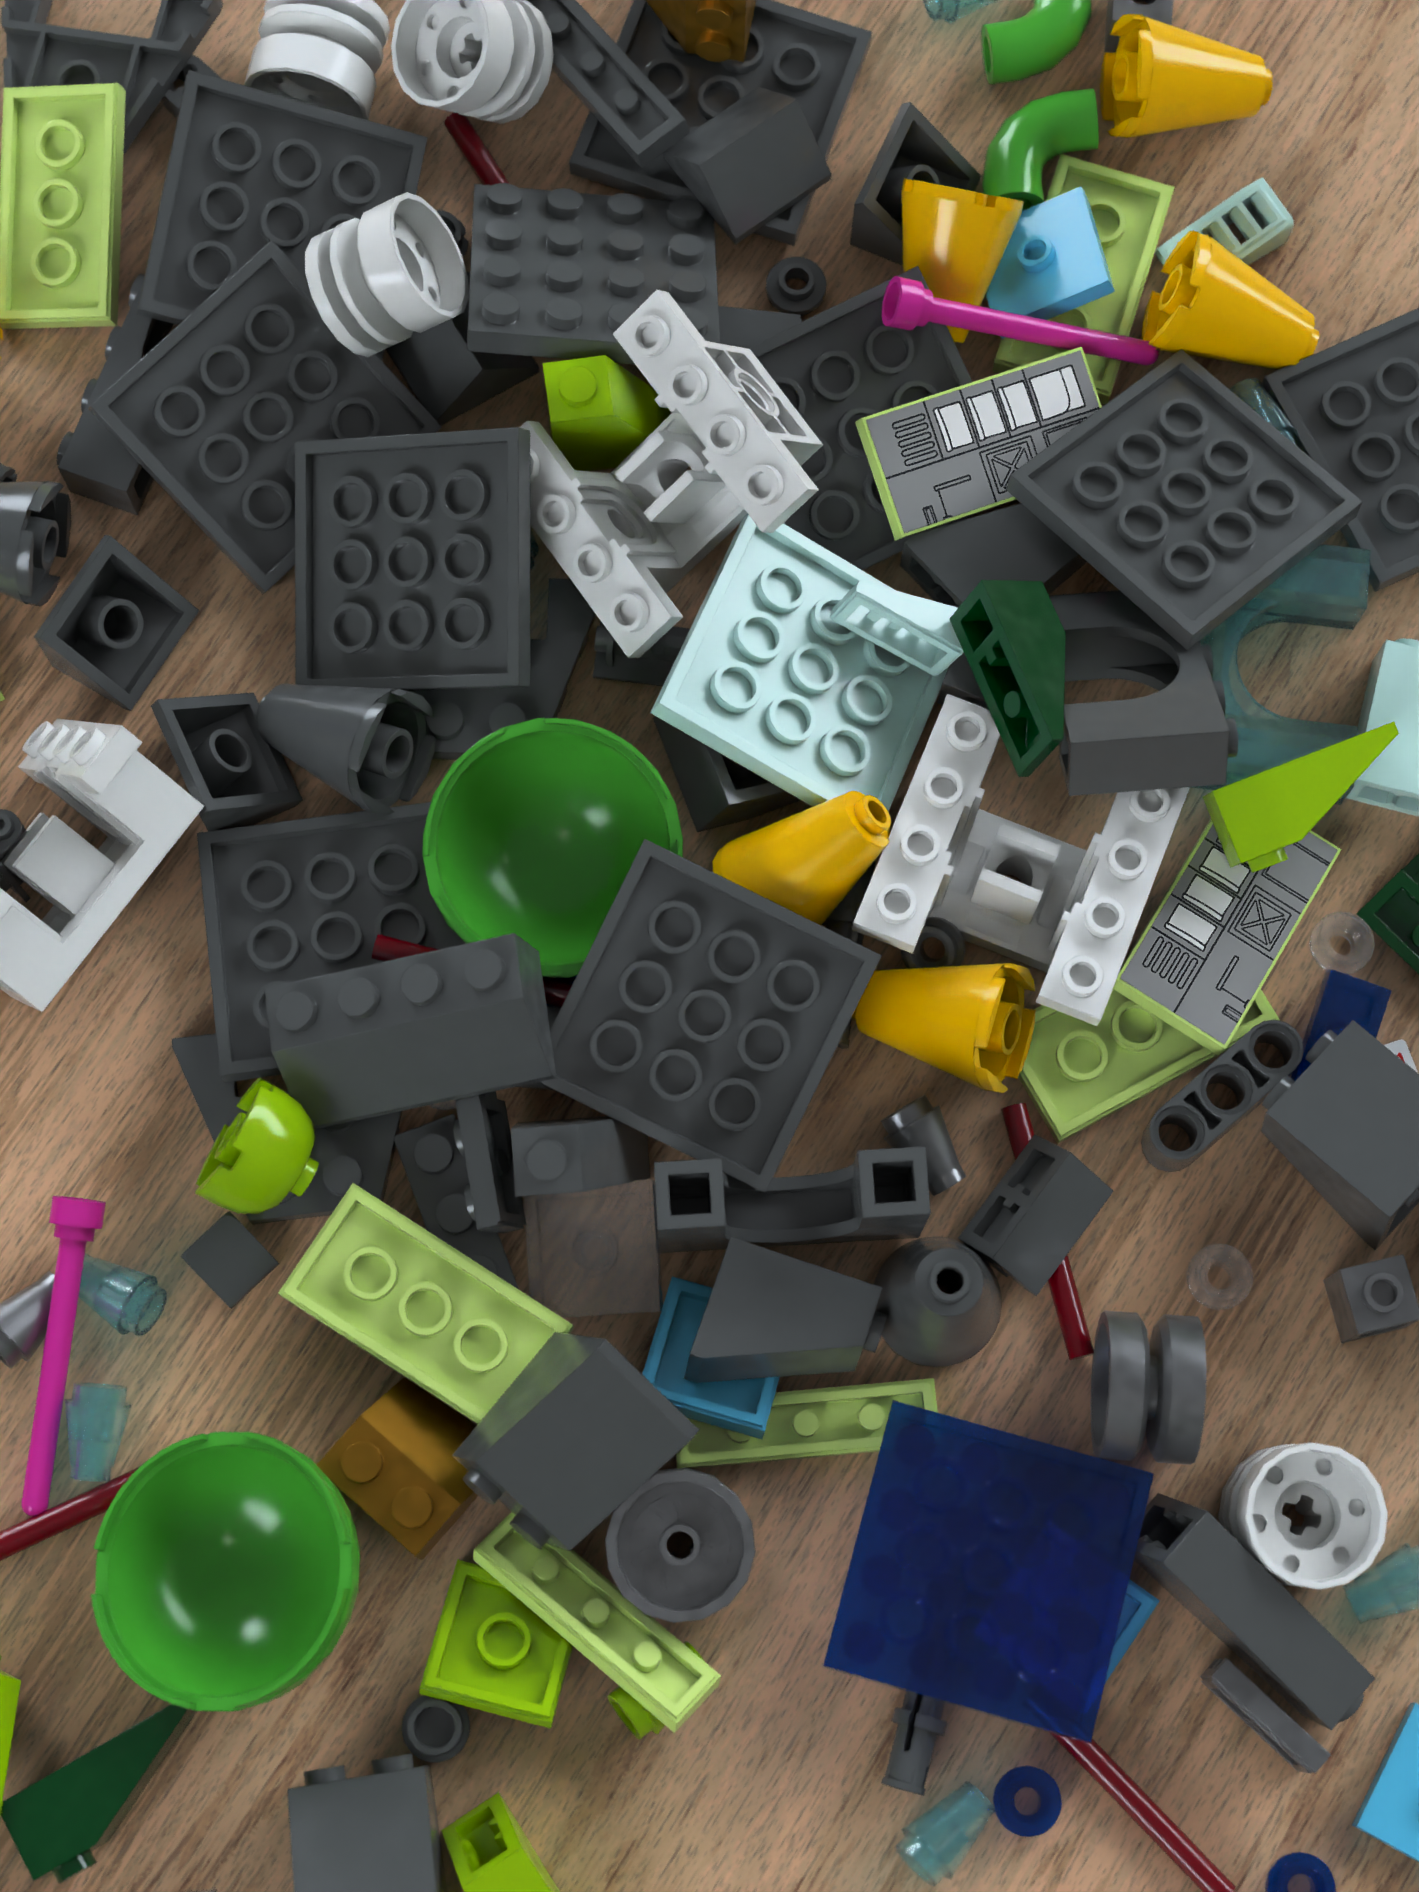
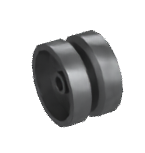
M1102 1312L1096 1329L1091 1375V1435L1096 1459L1125 1461L1134 1459L1142 1447L1146 1431L1147 1445L1157 1463H1195L1201 1444L1206 1403V1349L1201 1321L1197 1316L1164 1314L1153 1327L1149 1341L1147 1329L1138 1313Z
M690 1468L658 1470L613 1511L605 1538L608 1570L622 1596L644 1614L673 1623L702 1620L728 1606L746 1584L755 1556L752 1522L736 1493L715 1476ZM678 1531L689 1534L693 1539V1544L690 1546V1554L683 1558L675 1557L674 1552L669 1553L667 1549V1540L670 1535Z

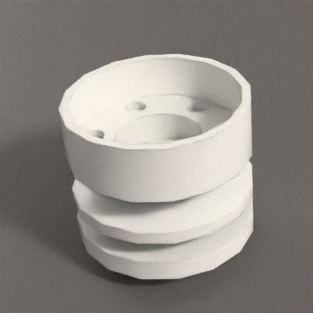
M266 0L264 5L265 14L260 21L258 29L261 39L252 52L244 86L368 120L376 89L374 74L382 64V49L387 43L390 31L388 17L378 4L373 0Z
M406 0L395 21L391 43L393 69L403 91L418 104L499 124L521 118L538 103L549 82L554 58L551 31L542 12L527 0Z
M408 192L364 212L361 219L353 218L311 238L305 251V274L311 297L322 320L340 343L358 355L370 357L410 338L413 331L421 333L464 312L469 299L466 268L452 232L431 205L422 197Z
M1317 1443L1283 1444L1254 1452L1233 1470L1222 1489L1219 1509L1220 1524L1280 1584L1320 1590L1347 1584L1371 1566L1384 1543L1388 1516L1381 1486L1367 1466L1339 1447ZM1285 1504H1295V1510L1305 1515L1302 1526H1291V1520L1282 1515Z

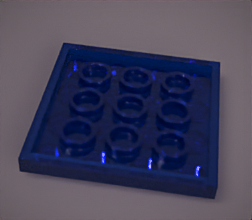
M893 1400L822 1667L1090 1743L1154 1473Z

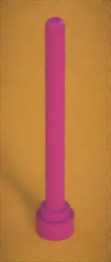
M893 277L888 283L883 297L882 321L887 327L912 331L916 326L924 327L928 322L1066 350L1082 347L1086 354L1146 366L1155 363L1159 357V350L1149 345L1150 341L933 297L932 291L924 289L921 281L908 278Z
M52 1196L49 1223L55 1224L54 1237L60 1238L21 1501L23 1511L32 1517L48 1508L87 1241H94L95 1229H102L106 1202Z

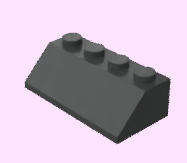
M515 933L265 988L272 1054L290 1096L302 1105L312 1120L313 1129L557 1078L539 951Z

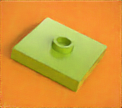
M457 1559L420 1684V1695L551 1729L573 1645L480 1565Z

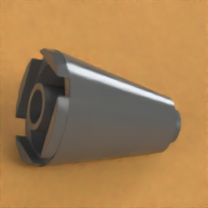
M52 481L0 482V592L25 604L41 607L47 603L60 580V576L50 575L49 572L55 556L66 558L70 540L71 501L69 494L59 492L64 487L61 483Z
M280 684L265 695L258 706V729L261 738L266 743L365 811L381 815L394 813L395 811L389 807L399 799L409 802L417 794L429 772L435 751L436 737L426 734L425 716L434 719L432 707L422 695L405 689Z
M925 1237L904 1244L885 1260L873 1285L882 1287L875 1311L887 1314L881 1334L894 1353L916 1365L944 1368L970 1359L987 1345L995 1333L1000 1320L1002 1296L998 1279L993 1269L976 1251L955 1239ZM937 1284L946 1286L952 1294L942 1292Z

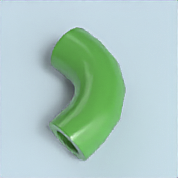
M1034 0L1032 9L1023 17L1010 21L983 24L981 48L985 74L989 84L1018 81L1053 69L1074 51L1079 44L1091 18V0Z
M1094 88L1064 91L1032 100L1004 120L986 151L982 180L983 193L1024 201L1022 211L1044 202L1042 171L1048 161L1057 155L1067 152L1098 149V112Z

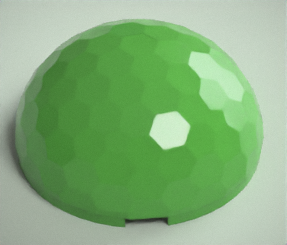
M535 718L496 730L480 739L453 762L432 796L423 831L422 855L430 894L447 925L465 943L515 933L539 951L542 977L569 978L578 975L644 839L683 857V837L677 806L659 771L631 743L609 730L577 719Z
M253 1432L199 1434L176 1442L155 1454L140 1466L121 1487L103 1518L94 1545V1549L98 1550L96 1556L95 1594H91L92 1606L97 1626L110 1654L120 1668L144 1690L170 1704L194 1711H240L277 1699L303 1684L327 1660L351 1619L358 1594L360 1546L351 1512L340 1491L309 1457L276 1438Z

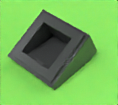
M230 1211L225 1213L181 1255V1258L231 1309L279 1265L278 1261Z

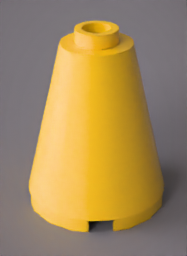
M1140 14L1122 15L1113 26L1110 35L1121 37L1116 53H1104L1100 80V111L1102 119L1113 121L1115 127L1107 131L1110 136L1131 138L1253 117L1257 114L1261 105H1266L1270 99L1273 86L1272 73L1270 69H1266L1264 60L1259 55Z
M904 178L901 190L903 273L918 266L929 290L933 293V297L980 306L1022 214L1024 201ZM947 326L953 341L964 343L969 330Z
M1192 230L1177 243L1161 272L1169 275L1162 293L1152 290L1142 322V340L1150 341L1148 344L1156 347L1157 350L1176 353L1182 349L1192 356L1277 370L1289 365H1297L1300 360L1314 353L1319 340V331L1314 329L1315 317L1312 313L1208 234H1201Z
M850 791L729 841L717 851L712 861L713 873L822 925L889 844L888 837L890 835L891 818L885 806L874 796H865L860 792Z
M1013 963L874 970L852 1018L856 1019L858 1030L871 1038L984 1091L1004 1093L1008 1088L1002 1083L1005 1077L1018 1078L1030 1049L1036 1010L1024 1008V989L1035 991V983L1029 968Z

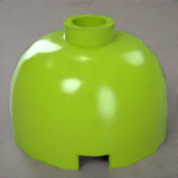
M259 1077L236 1105V1107L247 1112V1114L240 1112L230 1126L226 1124L223 1126L196 1182L199 1185V1188L195 1191L197 1195L219 1207L236 1213L259 1214L278 1206L289 1192L300 1197L308 1188L319 1166L318 1161L310 1158L315 1133L312 1120L302 1105L283 1089Z

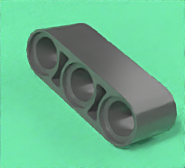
M1279 1020L1261 1022L1158 1109L1143 1132L1141 1145L1147 1161L1158 1170L1166 1172L1181 1171L1190 1166L1264 1101L1276 1084L1285 1076H1290L1301 1062L1304 1048L1302 1038L1297 1030L1288 1023ZM1258 1043L1274 1045L1283 1055L1284 1065L1280 1068L1264 1066L1255 1056L1254 1046ZM1215 1083L1228 1086L1236 1095L1237 1106L1227 1110L1217 1108L1207 1097V1086ZM1166 1124L1180 1126L1189 1136L1190 1147L1185 1151L1168 1149L1159 1138V1127Z

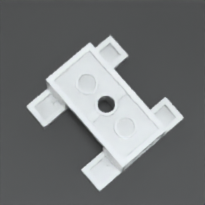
M656 290L613 333L614 337L657 392L658 396L654 399L659 407L669 408L672 412L611 473L574 470L540 422L526 421L520 427L530 430V525L628 658H640L683 618V615L666 593L741 523L747 513L761 532L773 533L818 491V488L801 466L823 446L750 349L705 341L669 292Z
M947 694L888 837L890 842L880 856L853 922L852 930L913 954L927 918L939 917L946 919L959 929L965 941L1047 972L1036 1003L1098 1026L1190 787L1117 792L1101 834H1094L1086 851L979 809L985 792L980 787L1000 739V733L989 709ZM1003 875H1013L1019 878L1023 883Z
M56 719L51 725L48 721H45L30 735L22 748L28 755L18 768L37 783L44 784L108 836L99 849H96L57 816L52 815L49 818L40 812L0 861L8 870L53 904V907L41 920L0 888V989L10 997L41 1012L45 1010L204 807L203 804L137 751L143 742L122 725Z

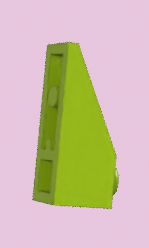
M1395 722L1388 723L1213 790L1203 796L1230 868L1248 862L1251 872L1254 873L1288 860L1284 847L1301 841L1399 734Z

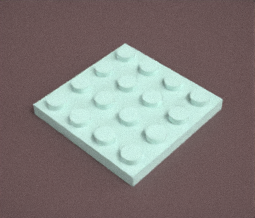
M747 513L733 537L650 713L812 807L847 792L857 791L865 796H874L889 811L949 666L938 677L933 676L829 618L833 607L859 581L894 589L784 523L773 533L761 532Z

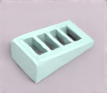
M1259 178L1156 249L1155 255L1164 266L1177 243L1189 231L1194 230L1201 234L1212 236L1218 243L1249 265L1287 243L1294 226V221L1265 179ZM1234 222L1247 241L1240 244L1228 227L1229 224Z
M859 581L833 607L829 617L836 623L936 677L964 653L949 620L958 609L957 607L867 582Z

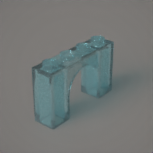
M1321 544L1201 639V645L1209 644L1213 659L1212 680H1221L1223 683L1225 718H1234L1236 721L1238 754L1236 757H1230L1227 760L1226 784L1195 786L1192 788L1216 790L1358 735V726L1286 718L1264 708L1251 696L1242 682L1237 664V650L1239 642L1247 634L1259 627L1272 623L1289 622L1353 630L1367 609L1371 550ZM1354 783L1335 804H1342L1347 795L1353 789Z

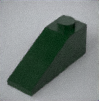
M981 580L949 620L1018 777H1029L1064 739L1066 632L1042 581Z
M170 1704L2 1802L0 1815L33 1881L54 1874L58 1883L61 1884L97 1863L91 1851L111 1839L197 1711Z

